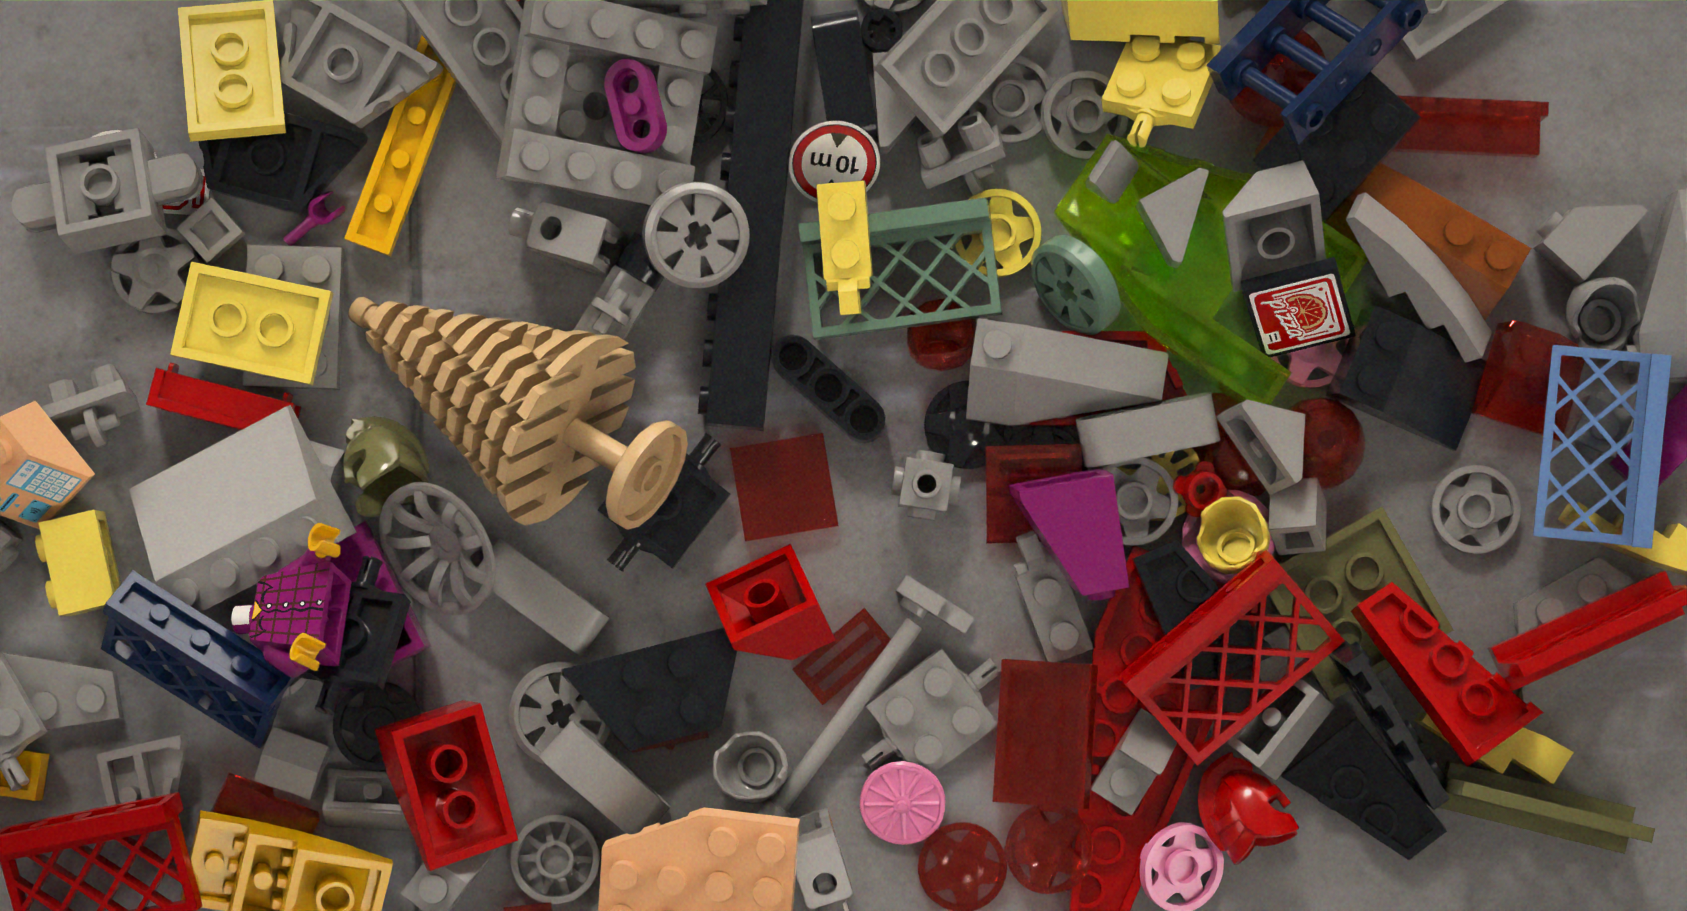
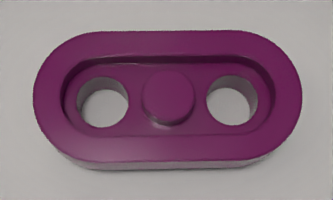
M633 59L619 60L608 69L604 80V88L617 138L621 145L628 150L640 154L654 152L663 144L667 134V123L654 74L647 65ZM637 77L639 82L638 88L635 92L630 93L629 84L632 79ZM648 122L650 132L646 137L642 138L640 134L641 127Z

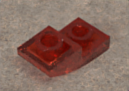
M228 773L210 811L252 819L309 834L314 833L320 820L318 811L276 797L272 787L232 773Z

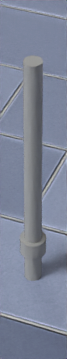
M907 617L774 798L767 799L756 814L780 817L790 816L789 808L923 628Z

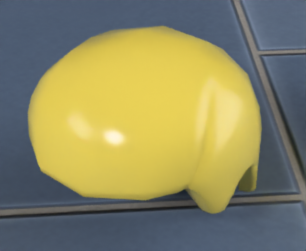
M1240 496L1221 497L1205 507L1201 513V527L1196 537L1198 548L1203 555V559L1211 568L1226 575L1238 574L1265 550L1268 551L1270 543L1269 526L1256 504Z

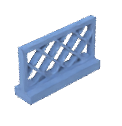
M1552 345L1533 536L1652 549L1672 355ZM1561 355L1582 357L1595 373L1572 391L1559 376ZM1590 358L1607 359L1610 361L1599 369ZM1618 361L1639 362L1637 383L1623 395L1616 390L1603 374ZM1599 377L1617 399L1594 417L1576 395ZM1559 383L1568 395L1557 403ZM1636 391L1635 410H1633L1625 399ZM1572 399L1590 421L1567 439L1555 425V413ZM1621 403L1633 417V429L1616 443L1598 421ZM1594 425L1612 447L1589 465L1571 443ZM1553 432H1555L1563 443L1552 451ZM1629 440H1631L1630 458L1621 449ZM1568 447L1585 469L1562 486L1551 474L1550 462L1554 456ZM1614 452H1617L1629 466L1628 478L1611 491L1593 469ZM1589 473L1607 495L1584 513L1567 493V490ZM1550 479L1558 490L1547 498L1548 482ZM1624 488H1626L1625 507L1616 497ZM1560 495H1563L1580 515L1565 529L1544 527L1546 507ZM1609 500H1612L1624 514L1622 535L1601 533L1588 517ZM1585 521L1593 532L1573 529Z

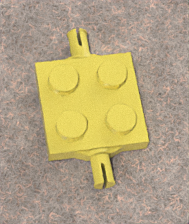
M1131 35L1130 42H1126L1102 96L1103 112L1123 115L1135 121L1127 136V140L1135 147L1139 143L1140 148L1146 146L1153 126L1175 125L1194 129L1213 83L1206 65L1220 52L1222 46L1190 40L1191 36H1176L1175 43H1160V37L1157 35Z

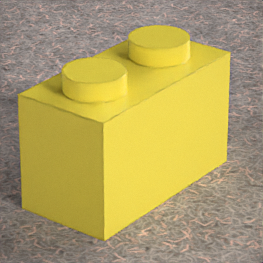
M90 510L39 522L41 534L35 536V544L41 562H47L51 580L46 581L45 588L51 608H57L59 616H74L103 609L105 603L121 585L105 512Z

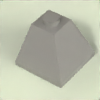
M1303 160L1256 172L1222 211L1231 286L1234 292L1242 290L1241 280L1326 259L1320 196Z

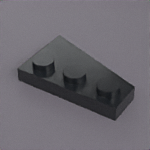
M1178 540L1131 559L1164 636L1219 590L1215 585L1216 583ZM1238 620L1230 627L1228 645L1254 647L1256 630L1248 620ZM1221 635L1211 644H1221ZM1263 639L1262 647L1272 648V646ZM1200 652L1192 660L1191 676L1218 678L1220 652ZM1227 653L1225 676L1253 665L1254 655ZM1261 655V661L1272 656ZM1184 667L1179 670L1181 676H1184ZM1190 684V691L1204 685Z
M1357 716L1281 774V777L1317 798L1319 802L1331 810H1335L1358 825L1360 829L1407 860L1412 859L1447 832L1444 825Z

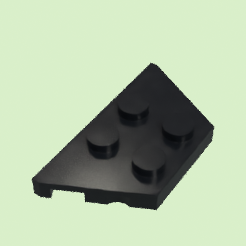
M284 112L286 133L198 142L204 158L203 169L207 189L212 192L302 215L308 209L311 200L318 197L367 144L368 136L364 133Z
M720 628L564 668L561 671L566 681L573 685L597 717L603 720L610 728L612 734L627 751L721 727L737 651L733 649L725 629Z

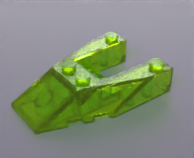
M1106 134L1053 214L1071 237L1088 245L1106 263L1115 279L1120 301L1145 333L1236 402L1241 403L1245 400H1251L1270 405L1292 372L1213 320V317L1232 291L1222 211L1252 178L1253 174L1240 173L1212 165L1213 163L1204 160L1179 156L1150 145L1140 148L1139 143H1137L1135 147L1125 138ZM1116 140L1132 155L1139 167L1119 200L1112 204L1086 188L1087 184L1085 182L1110 142ZM1198 168L1209 170L1183 261L1178 268L1170 267L1165 262L1136 209V205L1142 198ZM1322 221L1326 259L1335 257L1344 292L1346 293L1368 261V258L1359 245Z

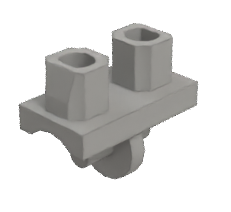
M978 111L963 117L957 122L962 140L947 145L943 136L936 138L931 132L917 138L921 176L927 190L948 181L951 190L967 184L973 195L983 192L980 178L995 172L992 162L1006 157L1001 141L1003 138L998 126L990 127Z
M614 265L573 330L588 331L597 335L619 336L625 340L654 294L655 289Z
M113 364L95 368L90 373L94 388L79 393L78 386L72 379H63L48 385L49 404L41 406V408L64 436L72 433L75 441L90 436L96 447L107 445L108 437L106 430L120 426V416L140 410L136 395L123 380Z

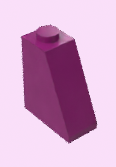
M1098 468L1009 485L1011 496L1074 590L1082 596L1087 595L1088 600H1104L1116 596L1115 590L1129 587L1113 474Z

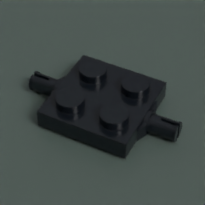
M704 434L703 438L689 455L686 453L684 464L675 485L652 517L639 527L629 530L616 524L624 539L607 560L615 565L626 551L625 555L615 566L620 571H624V568L639 549L654 554L673 569L730 497L731 493L716 483L704 467L717 449L721 447V444L714 439L706 451L702 453L713 439L709 434ZM605 500L598 511L612 521L608 516Z
M363 556L357 579L351 583L339 666L319 665L317 671L309 669L298 677L317 680L323 683L317 704L315 705V710L321 713L335 714L342 688L356 686L384 690L411 601L405 594L386 592L375 587L380 568L383 564L378 558Z

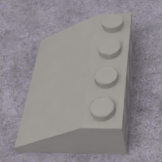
M291 405L129 489L156 585L199 612L257 584L265 575L278 573L280 569L302 556L308 549V536L315 524L322 523L340 529V534L335 538L334 543L357 533Z

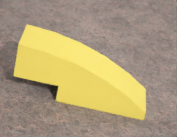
M1427 713L1417 714L1413 721L1450 744ZM1522 728L1476 762L1491 772L1503 774L1509 763L1512 762L1541 782L1554 784L1574 752L1546 736Z

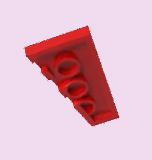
M1393 582L1359 603L1350 611L1467 767L1544 713L1531 701L1526 704L1510 690L1512 685L1499 673L1496 672L1492 675L1472 657L1474 652L1462 641L1459 640L1456 643L1438 628L1439 622Z

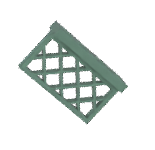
M986 197L868 214L871 248L881 247L894 258L878 278L874 275L870 276V281L874 284L861 299L862 313L849 315L841 325L823 327L822 308L833 295L838 299L839 297L838 291L827 292L826 290L822 297L819 298L818 283L827 289L826 281L816 273L815 256L822 255L819 221L798 224L800 242L803 246L814 340L1003 315L991 227V213ZM982 233L984 250L972 265L952 251L962 236ZM952 237L946 245L937 240ZM929 241L941 250L925 272L905 258L916 242ZM904 244L899 252L891 247L892 245ZM947 256L967 270L952 291H949L931 277ZM985 260L988 277L978 271ZM900 262L920 276L905 298L884 284ZM974 275L989 286L991 304L970 307L957 296ZM926 282L947 297L936 312L923 313L910 303ZM882 289L900 304L889 318L876 320L863 309L877 291ZM952 302L961 307L959 309L947 310ZM906 308L915 314L899 317ZM858 315H861L863 318L867 320L864 322L853 323L855 319L858 317Z

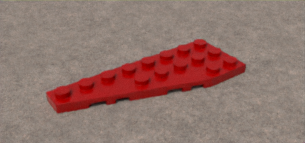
M1132 545L1126 559L1129 587L1115 590L1116 596L1109 598L1094 632L1069 911L1131 910L1141 887L1139 872L1141 851L1145 843H1149L1156 833L1167 827L1195 764L1177 743L1164 771L1160 776L1157 775L1132 815L1090 789L1139 709L1142 708L1152 715L1145 705L1129 690L1120 676L1122 671L1164 637L1131 560L1149 551L1136 545ZM1213 580L1219 589L1224 586V584ZM1258 604L1248 613H1257ZM1249 621L1254 628L1257 621ZM1179 671L1176 674H1174L1181 676ZM1234 673L1225 676V678L1232 679ZM1164 683L1150 696L1160 708L1181 709L1183 684ZM1204 685L1190 691L1188 710L1215 711L1217 686ZM1224 686V695H1225V693H1226V691H1227V688H1228V687H1225V686ZM1169 717L1179 728L1180 717ZM1187 718L1186 738L1196 749L1204 743L1214 719Z

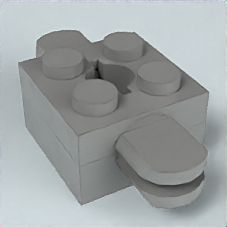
M139 128L46 147L50 181L17 189L11 200V210L14 217L28 232L37 233L57 228L60 239L74 254L166 235L162 205L197 197L203 188L204 177L194 160L186 153L155 158L152 145Z

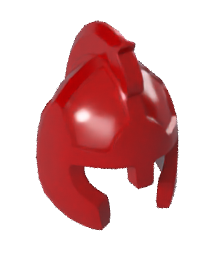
M1229 752L1219 757L1205 770L1199 785L1198 810L1203 826L1212 842L1220 851L1227 852L1233 864L1237 865L1250 855L1255 846H1272L1288 841L1298 834L1297 830L1299 827L1290 813L1280 812L1270 805L1275 800L1280 803L1283 809L1291 804L1281 789L1265 776L1253 772V766L1249 761L1233 756V752Z

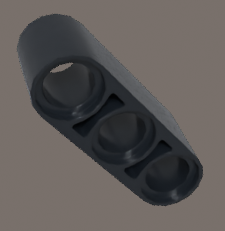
M857 9L811 16L826 121H844L857 125L865 130L875 143H878Z
M788 335L776 342L772 350V361L774 369L781 378L855 442L869 443L880 437L884 430L886 417L883 408L876 400L807 339L799 335ZM790 346L802 348L807 354V361L804 366L797 370H788L780 363V355L784 349ZM833 377L842 385V393L835 401L826 402L819 399L816 395L815 386L822 378ZM866 408L876 414L878 424L873 431L859 433L851 426L850 418L856 410Z

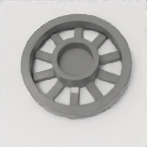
M562 814L545 815L531 821L518 834V841L513 843L511 850V869L517 884L528 896L547 904H563L577 899L591 887L600 867V850L593 833L581 821ZM549 822L564 823L559 840H554ZM540 825L543 826L547 840L544 844L530 834L533 829ZM571 826H574L583 836L569 845L566 843ZM524 839L538 849L536 855L519 854ZM588 841L592 856L575 855L574 850ZM519 862H536L537 868L523 876L520 871ZM574 863H592L588 878L573 867ZM568 873L582 883L580 888L571 893L565 877ZM543 874L545 880L541 892H538L528 882ZM553 879H558L563 895H547Z

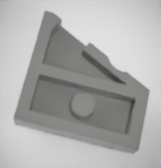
M188 734L176 735L96 754L107 806L177 792L189 742ZM167 830L151 832L146 841L167 836ZM135 835V836H130V837H132L133 839H135V840L137 841V840L139 839L140 835ZM114 840L116 848L124 846L118 841Z

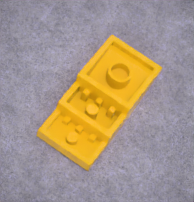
M203 810L199 812L190 851V860L203 905L201 908L221 911H382L393 867V860L348 844L295 829ZM183 889L181 891L180 900H185Z

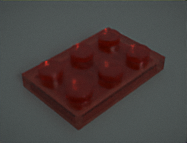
M1002 659L992 802L1089 809L1098 665Z

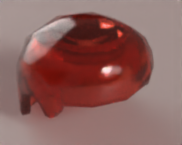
M945 298L926 301L918 306L917 309L923 313L936 312ZM952 302L947 310L959 309L961 307ZM976 318L907 328V347L911 358L918 365L928 370L947 371L964 366L972 356L977 327Z

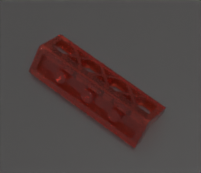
M1397 95L1422 119L1391 152L1531 158L1539 156L1540 122L1548 117L1549 102Z

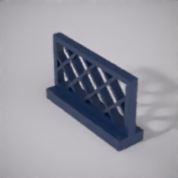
M132 570L105 603L103 613L108 616L101 650L261 749L268 739L283 694L294 678L287 676L267 663L263 652ZM120 640H127L131 647L124 644ZM146 641L150 642L156 651H152ZM162 665H167L171 672L164 669ZM186 666L192 668L197 676H192ZM202 690H207L211 697L204 694ZM226 691L233 694L237 701H232ZM242 715L248 716L251 722L244 719Z

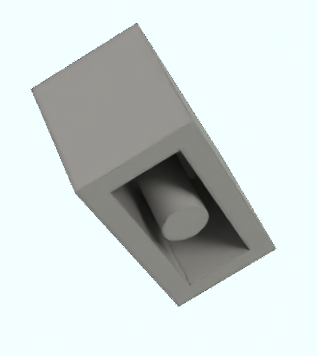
M1283 665L1271 681L1277 682L1286 674V666ZM1300 679L1226 742L1276 781L1335 706L1312 686Z

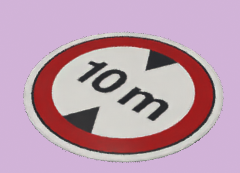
M827 121L812 126L796 140L789 156V172L794 185L805 197L817 203L816 184L865 181L867 192L877 179L880 169V155L875 141L859 126L844 121Z

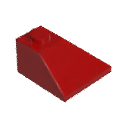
M791 544L705 583L730 643L736 651L795 660L836 640Z

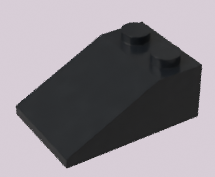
M1376 305L1361 309L1354 326L1356 336L1349 338L1326 396L1452 451H1456L1491 363L1481 358L1465 363L1454 343L1422 325Z

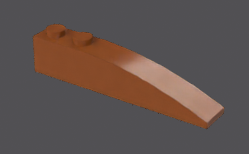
M1280 112L1276 114L1254 151L1255 155L1285 125ZM1382 163L1378 165L1326 222L1328 226L1336 230L1350 244L1349 247L1370 264L1346 221L1357 195L1366 192L1403 221L1440 258L1468 293L1484 320L1487 319L1508 290L1532 249L1459 205ZM1406 292L1401 293V294L1405 295L1406 297H1408V295H1407Z

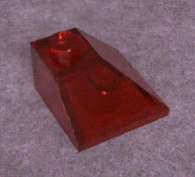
M1519 320L1498 323L1472 414L1543 436L1552 345L1579 347L1578 344L1559 333ZM1561 355L1559 376L1573 391L1578 387L1585 360L1582 357ZM1559 383L1557 403L1568 395ZM1572 399L1555 413V425L1563 434L1572 408ZM1553 432V439L1561 441L1558 435Z

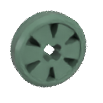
M1056 235L1034 251L1031 259V272L1036 291L1043 304L1059 322L1081 334L1095 335L1117 319L1120 311V297L1115 279L1106 263L1092 248L1074 237Z

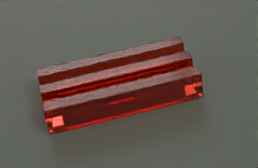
M865 608L833 634L836 639L835 641L814 650L792 669L822 705L870 666L891 640ZM864 622L869 627L866 632L813 677L806 672V669L860 623ZM874 636L880 640V645L826 691L823 692L818 686L820 682Z

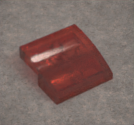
M1081 444L985 446L986 544L1017 543L1015 537L1034 531L1011 496L1009 485L1082 472Z

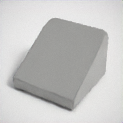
M1116 140L1114 142L1111 141L1085 182L1087 184L1086 188L1109 203L1115 204L1138 171L1139 165L1121 143Z

